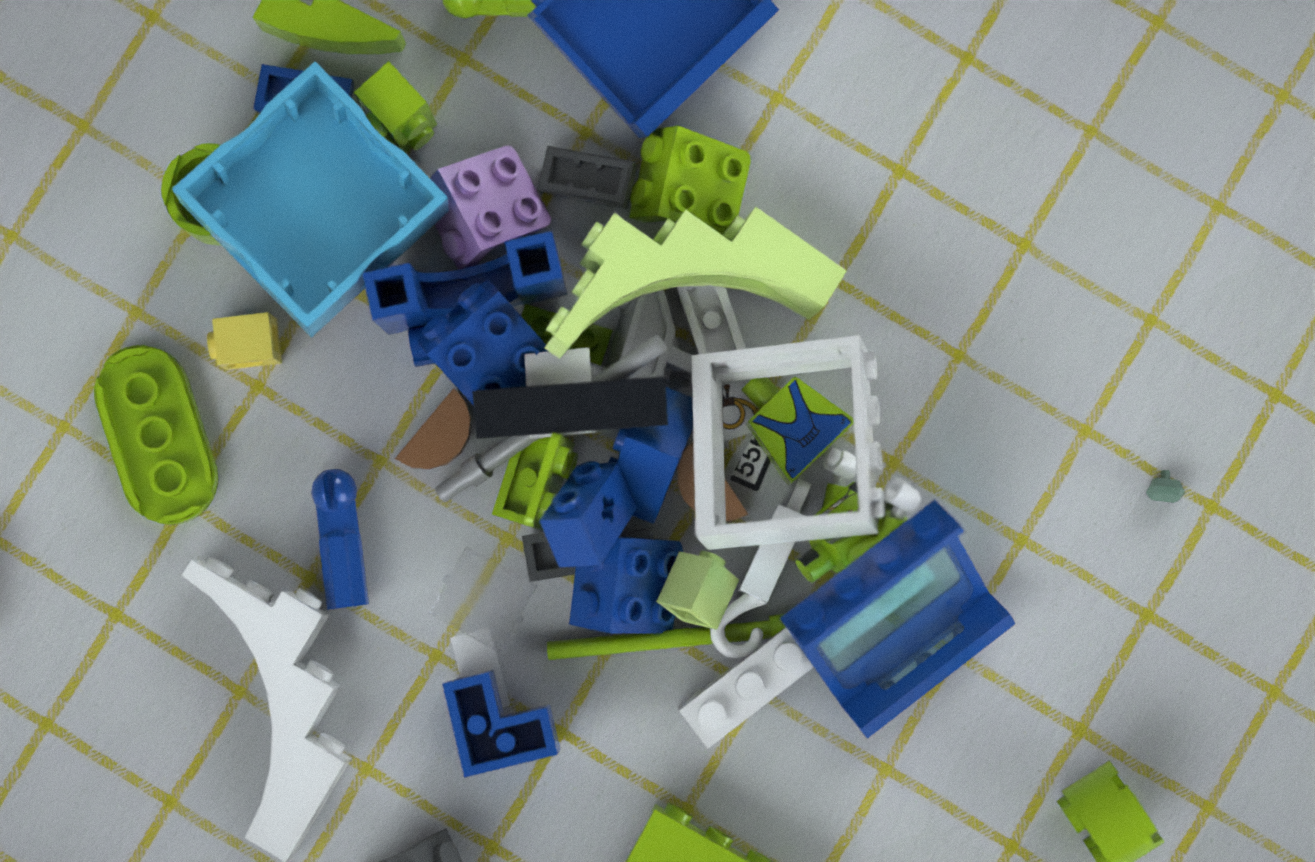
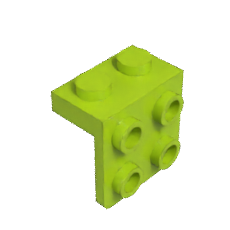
M678 125L655 129L645 138L640 152L642 163L638 180L633 185L630 201L632 206L629 218L643 223L661 222L669 218L675 223L683 212L687 210L723 235L734 218L739 215L751 163L749 153Z
M553 432L551 437L539 438L511 457L492 515L543 531L539 520L552 503L553 498L561 490L564 478L568 479L577 465L578 453L573 452L575 443L565 436Z

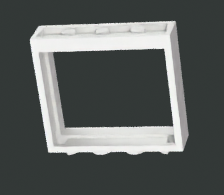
M860 335L692 355L696 538L708 550L878 534V518L885 517V500L882 488H876L875 471H880L883 467L881 446L879 441L873 442L872 425L880 424L878 399L876 395L871 396L870 380L877 379V362L874 351H867ZM851 368L859 512L726 524L722 383Z

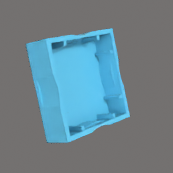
M316 61L267 103L247 129L221 144L172 188L179 202L311 338L365 289L362 273L388 268L449 212V200L443 191L402 149L387 141L377 132L361 107Z

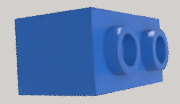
M588 461L577 465L539 520L559 567L601 566L636 511V504L619 462L598 463L596 461Z

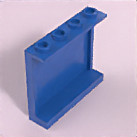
M531 0L536 7L527 16L637 137L644 138L648 137L771 19L779 9L771 0Z

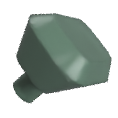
M1162 470L1161 478L1152 479L1146 494L1154 501L1176 503L1183 497L1185 490L1179 480L1170 479L1169 470Z

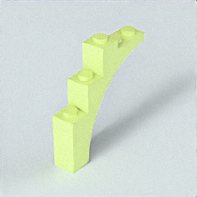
M757 207L745 219L737 215L723 235L685 210L675 223L667 218L653 240L614 213L605 227L596 222L581 243L588 251L579 264L587 270L571 291V293L579 298L570 311L563 306L558 310L546 328L553 336L544 348L560 359L583 331L610 310L641 295L673 287L712 285L745 290L779 302L810 320L825 307L847 271Z

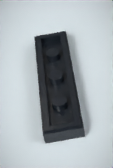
M665 376L478 389L472 391L476 439L552 434L553 432L566 433L663 426L669 424Z

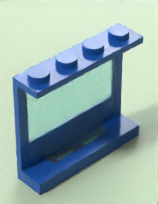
M935 499L780 618L840 706L867 739L1016 624L1011 614L989 593L958 536L965 532L964 529Z

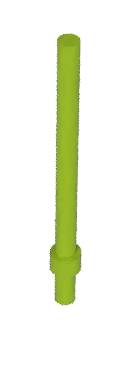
M785 614L769 615V620L727 624L724 629L725 636L730 643L748 641L752 630L760 628L763 632L762 640L771 639L785 628L780 620ZM692 627L666 630L663 633H631L548 641L547 654L548 660L711 645L713 642L711 641L710 628Z

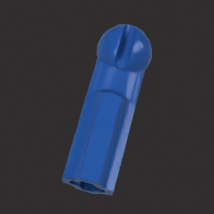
M341 469L324 470L315 478L312 484L311 495L316 505L327 610L369 604L355 501L357 487L354 479L348 472Z

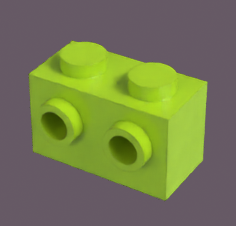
M389 61L353 92L366 112L365 116L371 125L387 141L402 149L404 153L408 152L411 148L414 151L422 148L433 137L434 131L432 129L437 125V122L427 101Z

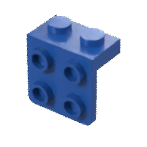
M488 279L481 285L475 283L468 287L457 300L459 305L446 316L440 314L434 317L423 328V336L418 340V343L472 405L473 390L526 386L524 354L535 353L537 355L540 352H549L544 348L546 344Z
M619 536L601 566L576 567L569 625L610 634L663 633L666 630H672L675 615L656 601L678 553L683 552L681 542Z

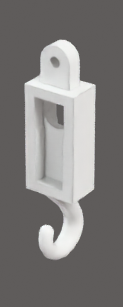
M799 478L786 507L778 504L771 520L806 517L799 512L812 484ZM795 542L759 545L738 593L743 595L727 606L718 629L710 628L711 641L716 650L725 657L734 659L744 658L760 646L763 638V632L760 628L752 630L748 642L742 645H735L727 640L724 631L725 626L742 613L768 603Z

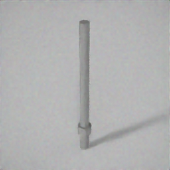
M655 335L591 380L626 379L667 351V347L658 335ZM530 435L510 436L483 455L476 453L461 464L460 471L435 488L438 497L442 501L447 502L469 486H479L493 476L492 470L539 438L530 439Z

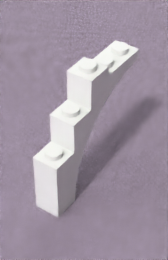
M210 556L206 562L191 559L181 576L211 597L237 626L255 657L268 696L272 725L270 769L261 804L245 838L282 861L287 862L296 854L352 759L343 753L345 745L325 733H321L319 737L313 735L341 686L331 680L334 673L325 666L313 660H310L307 665L302 663L330 614L320 608L323 603L320 598L302 588H298L296 593L281 591L274 603L271 601L274 594L262 585L249 580L245 586L230 577L234 570L225 563Z

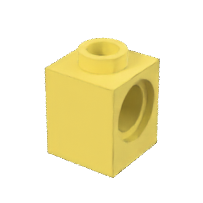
M269 312L212 319L213 332H208L207 345L210 358L212 360L216 359L218 366L226 370L282 364L277 318Z

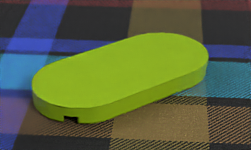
M146 345L125 347L112 354L103 366L105 367L101 370L94 386L96 408L124 494L131 507L148 520L166 525L186 523L201 515L214 499L218 486V469L187 374L182 365L172 355L161 349Z

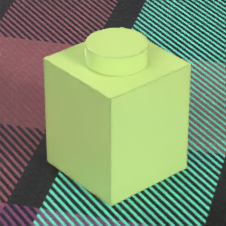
M700 551L699 555L679 552L656 602L682 622L717 630L739 579L724 567L726 561L716 554L708 551Z

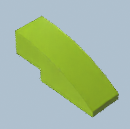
M261 0L252 17L261 31L287 42L320 51L341 54L377 55L403 52L406 46V41L400 30L340 0H313L311 5L300 0Z

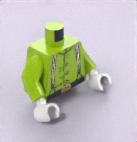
M832 447L826 452L823 465L825 469L835 475L833 482L827 483L821 510L814 516L859 512L857 483L853 481L846 486L847 480L857 475L856 456L846 450L840 451ZM893 477L887 483L884 490L885 517L878 518V534L808 540L812 548L796 559L800 572L811 583L829 570L838 574L908 520L905 516L906 512L911 513L920 505L921 498L919 492L905 480Z

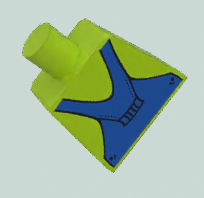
M795 376L781 390L767 377L751 379L741 389L760 409L746 425L788 485L792 484L854 424V419Z

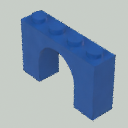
M550 231L505 241L507 250L505 255L468 268L436 273H422L416 271L410 263L362 273L372 320L388 335L408 331L409 328L426 326L434 317L440 314L446 316L459 305L457 300L468 287L475 283L481 285L487 279L513 307L568 295L553 232Z

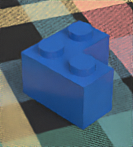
M667 387L669 424L621 428L612 448L620 452L617 459L611 456L608 463L619 462L637 507L632 516L652 524L656 521L693 430V398Z
M494 670L449 680L442 684L464 778L559 754L561 749L550 704L504 715Z

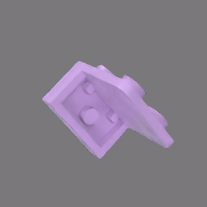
M503 146L439 168L430 177L449 200V212L435 224V227L442 238V245L446 254L453 259L457 269L475 266L491 249L505 244V241L522 238L543 230L551 222L549 212L517 152L511 146Z

